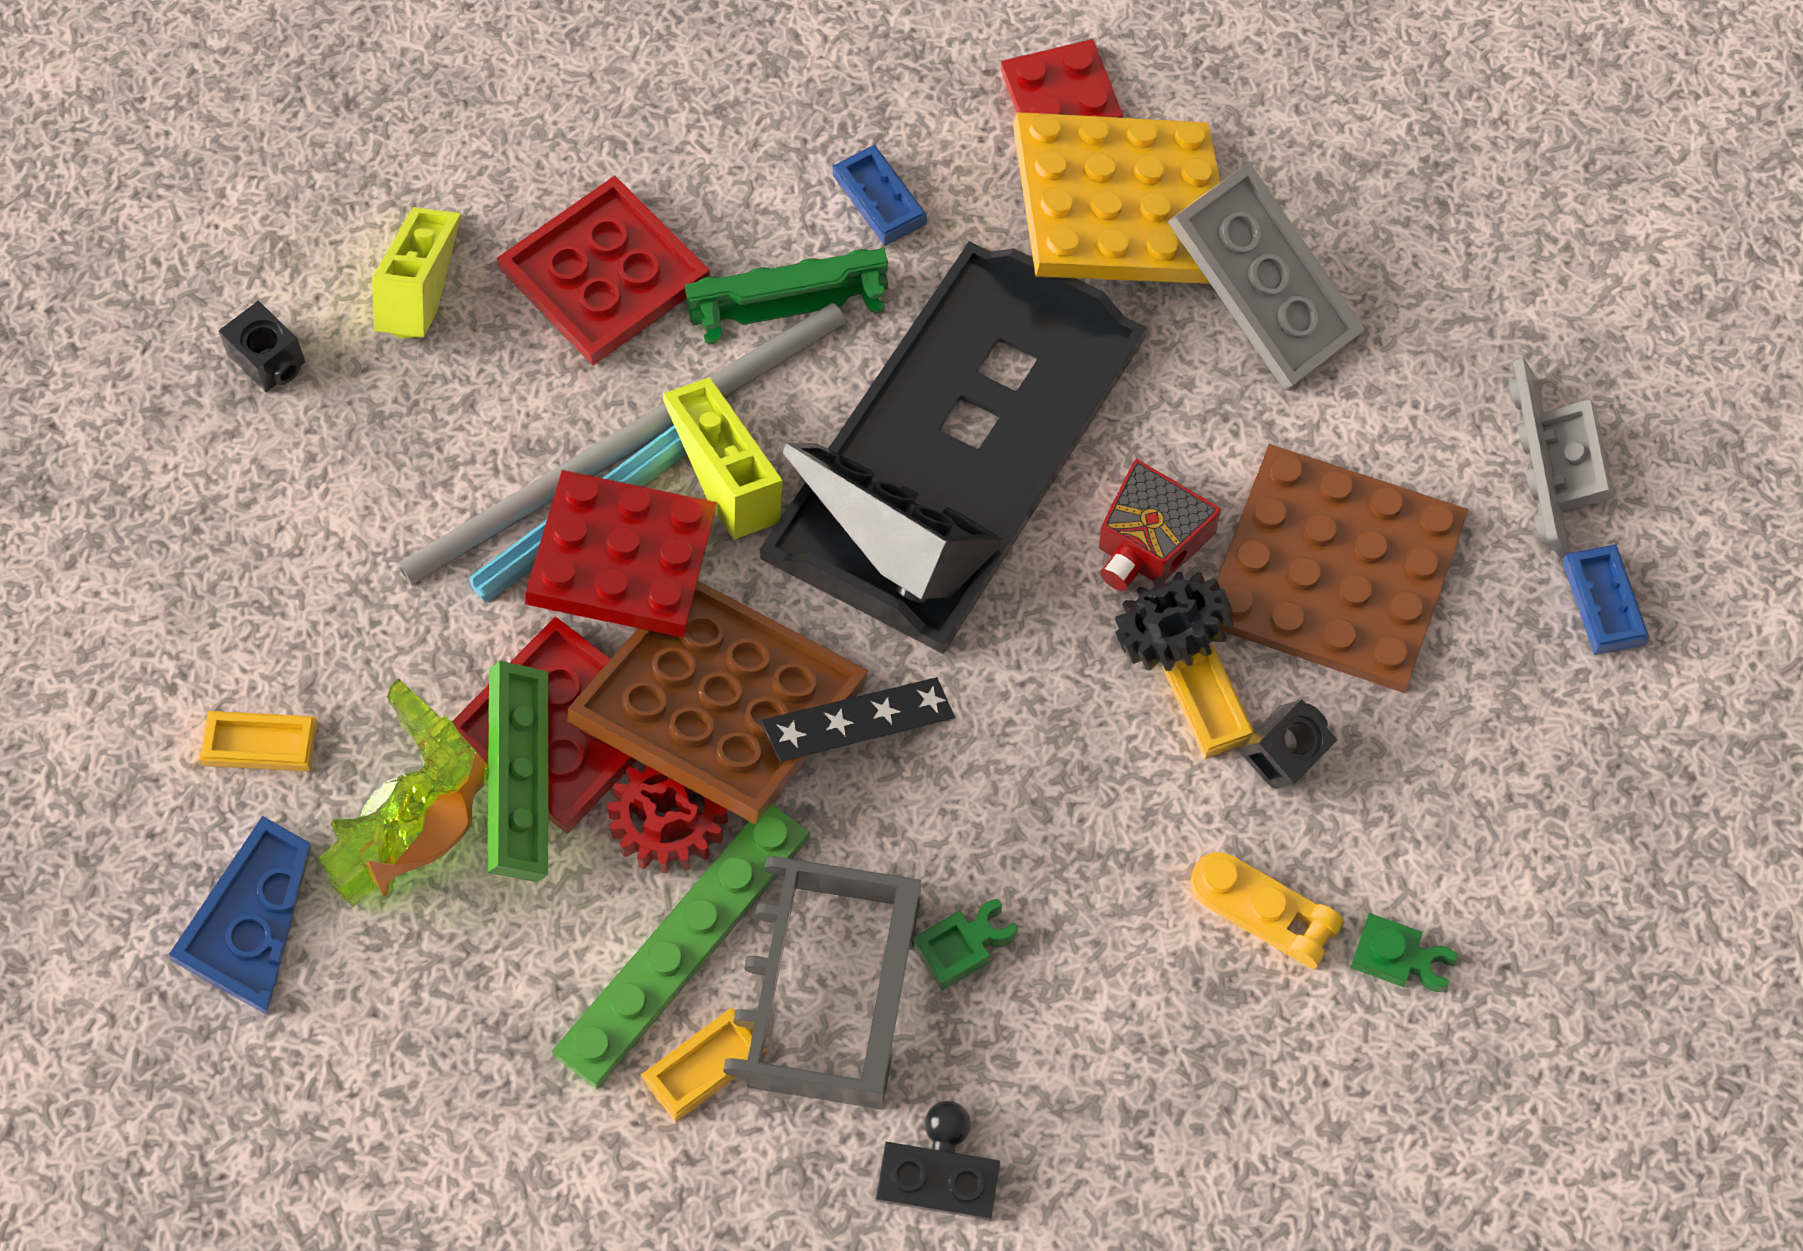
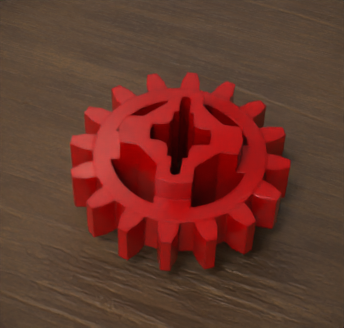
M647 765L646 770L641 773L634 767L629 766L626 769L629 784L614 783L612 787L613 793L618 801L607 803L609 819L615 820L609 824L611 836L613 839H622L620 842L622 855L628 857L637 851L639 867L645 869L652 860L659 861L661 873H668L671 861L677 860L685 871L689 870V856L695 853L700 858L707 860L710 857L707 841L721 843L723 840L722 828L718 825L728 823L727 809L695 792L705 807L704 813H701L697 805L690 803L693 790ZM671 807L677 808V812L669 810ZM658 811H659V812H662V813H666L665 816H664V817L658 816ZM632 812L637 814V818L645 821L642 835L636 830L631 821Z

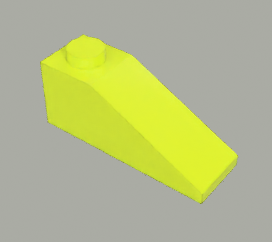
M412 207L372 277L374 331L391 333L395 337L405 339L425 337L437 314L461 213Z
M709 377L663 393L665 406L706 498L709 501L717 502L715 513L733 540L776 525L781 519L783 480Z

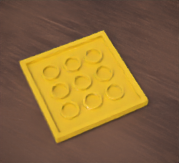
M1017 112L1013 128L1036 277L1210 284L1167 222L1220 183L1209 122Z

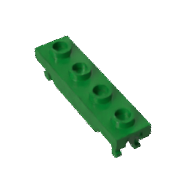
M885 248L874 250L857 249L846 255L825 259L808 258L797 264L771 269L760 267L752 269L748 273L722 278L711 276L695 283L685 284L690 322L693 326L702 324L707 334H704V341L710 345L717 343L721 338V320L732 319L742 325L816 312L831 303L842 307L850 296L862 294L864 304L870 312L874 314L883 313L885 304L884 301L880 302L879 298L883 297L885 290H888L886 275L888 273V259Z

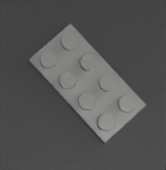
M1250 162L1236 170L1167 221L1283 389L1296 384L1365 330Z

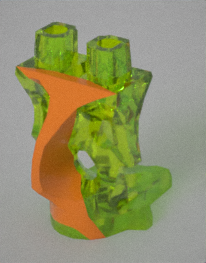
M397 679L390 686L387 699L398 715L397 719L400 726L414 738L425 762L424 766L419 771L401 775L386 781L378 787L368 798L358 818L342 817L333 819L331 826L338 841L318 858L321 866L330 875L328 881L332 888L352 907L359 903L374 888L383 896L390 894L393 889L395 876L432 863L447 853L470 829L473 799L476 793L488 783V766L476 750L464 739L446 716L441 718L400 679Z

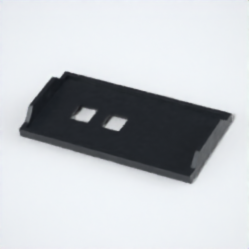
M969 241L828 449L874 472L872 482L874 483L877 481L887 482L898 487L905 486L918 492L915 503L921 506L935 509L941 513L945 507H949L1003 538L999 549L951 597L927 599L925 603L910 600L897 591L898 584L880 574L805 482L760 548L761 560L944 654L1144 341L1147 327L1125 317L1103 291L1079 279L1036 277L1033 257L1012 248L991 252ZM998 341L1004 342L1037 359L1016 391L978 373V370ZM960 399L999 417L978 449L940 431Z

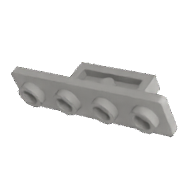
M1523 357L1513 360L1516 378L1509 380V387L1516 408L1518 410L1522 409L1525 423L1517 426L1518 435L1524 452L1526 454L1531 453L1533 468L1526 470V477L1530 492L1535 500L1539 499L1542 514L1535 516V525L1542 545L1550 544L1558 557L1564 559L1565 554L1571 553L1563 512L1614 498L1596 407L1591 399L1543 412L1537 378Z

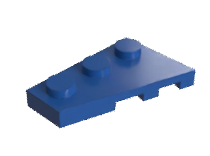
M262 816L169 953L170 961L267 1015L311 851L310 842Z

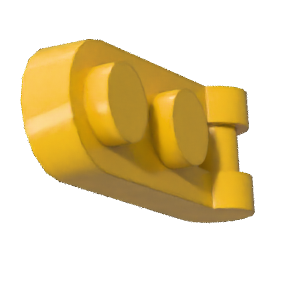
M1212 852L1203 856L1194 866L1191 875V890L1201 904L1311 969H1316L1325 955L1323 946L1328 938H1335L1345 923L1343 917L1334 909L1326 905L1313 903L1230 854ZM1295 918L1309 925L1304 935H1296L1288 930Z

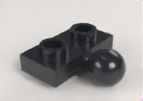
M941 1101L930 1108L925 1118V1130L933 1142L932 1149L885 1141L876 1202L991 1221L1000 1160L955 1153L956 1146L961 1144L970 1132V1116L959 1103Z

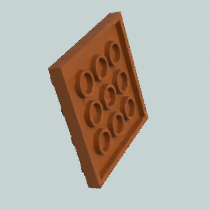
M1269 444L1217 578L1220 589L1225 590L1232 607L1230 615L1233 620V626L1223 628L1225 633L1406 693L1469 509Z
M698 581L684 638L637 628L570 705L567 722L756 825L810 756L807 755L779 762L760 720L856 697L866 684L868 670Z

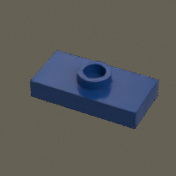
M875 144L832 166L833 177L884 246L927 224L926 212Z
M1617 544L1565 554L1562 564L1594 655L1645 646L1649 639V634Z

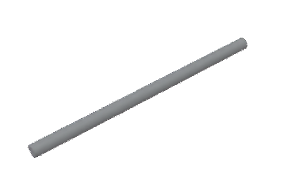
M831 303L709 377L723 397H726L846 324L845 318L838 306ZM665 403L398 562L400 571L412 586L553 501L562 470L594 476L653 441L674 425Z

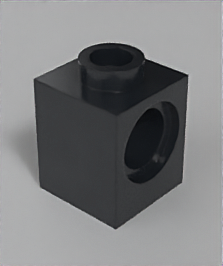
M259 300L218 331L227 355L266 393L277 384L285 385L291 382L299 373L301 365L305 363L298 338ZM265 349H272V350H270L269 352L260 353L261 351H263V350H265Z
M1301 699L1280 705L1237 750L1263 780L1275 789L1295 784L1330 749L1337 739L1327 728L1328 722L1325 716L1316 707L1305 703ZM1287 729L1294 734L1296 739V750L1294 753L1288 749L1285 743V732Z

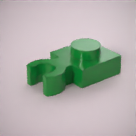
M999 899L990 900L982 905L978 911L977 919L970 923L967 922L961 911H958L912 938L914 950L941 991L989 964L990 955L985 947H1003L1013 942L1017 937L1018 927L1015 923L1009 924L1004 929H994L988 923L991 918L996 917L1002 912V903Z
M1369 913L1350 968L1401 987L1405 986L1410 973L1418 976L1420 982L1427 989L1434 992H1445L1449 980L1435 975L1430 965L1434 962H1443L1446 965L1453 966L1458 954L1444 946H1434L1428 950L1419 947L1422 931Z

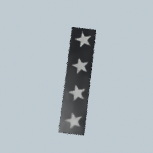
M938 677L762 719L760 722L779 762L956 717Z

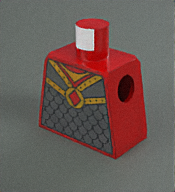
M1136 458L1101 527L1099 549L1111 556L1100 571L1102 579L1109 586L1119 591H1125L1138 573L1155 582L1157 577H1161L1166 581L1214 536L1217 531L1221 508Z

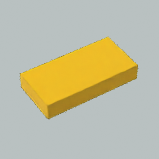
M1213 644L1209 645L1212 654L1209 656L1202 655L1201 653L1193 655L1194 660L1191 666H1187L1183 660L1175 662L1171 671H1165L1162 665L1205 759L1239 747L1254 732Z
M208 711L199 761L202 766L310 772L318 721L316 716Z
M733 1007L641 1074L644 1083L675 1122L679 1121L736 1078L723 1072L725 1059L748 1060L753 1032L749 1028H743L733 1023L735 1015ZM765 1047L762 1058L765 1055H767V1049Z

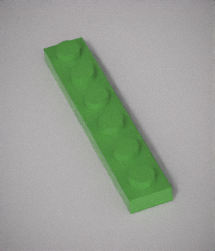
M773 804L756 825L749 821L552 1050L553 1056L595 1089H598L778 877V875L765 871L767 857L776 856L793 859L810 839V831Z

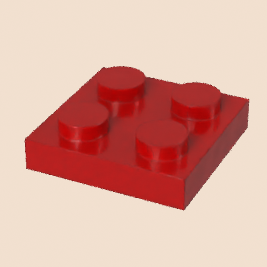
M1094 39L1001 61L1000 70L1016 113L1123 118L1122 110Z

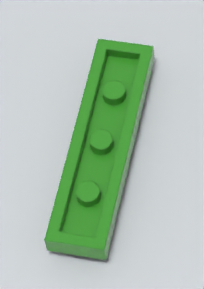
M499 660L489 668L487 873L539 882L548 875V671Z

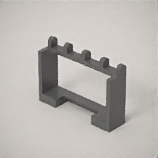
M767 857L765 871L773 875L784 876L779 905L759 903L756 908L755 917L757 919L775 923L768 958L747 956L745 961V971L764 976L758 1010L737 1009L734 1015L733 1023L735 1025L754 1029L748 1060L727 1058L725 1059L723 1072L730 1076L746 1078L748 1088L883 1110L893 1056L892 1042L909 949L912 950V938L915 934L921 901V880L783 857ZM796 889L894 904L862 1079L761 1063Z

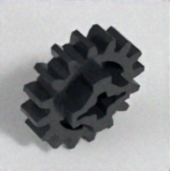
M1177 572L1173 580L1167 583L1161 577L1155 578L1154 588L1148 590L1147 588L1139 587L1136 589L1139 598L1136 601L1125 600L1122 603L1125 614L1115 617L1119 628L1115 633L1124 653L1127 652L1131 663L1135 664L1142 661L1145 669L1149 671L1159 662H1162L1165 671H1171L1175 662L1183 660L1187 666L1193 665V655L1197 653L1206 656L1211 655L1212 650L1209 644L1211 642H1224L1227 637L1223 628L1233 626V620L1230 615L1232 607L1225 590L1220 589L1215 578L1205 582L1200 572L1195 573L1189 580H1185L1182 572Z

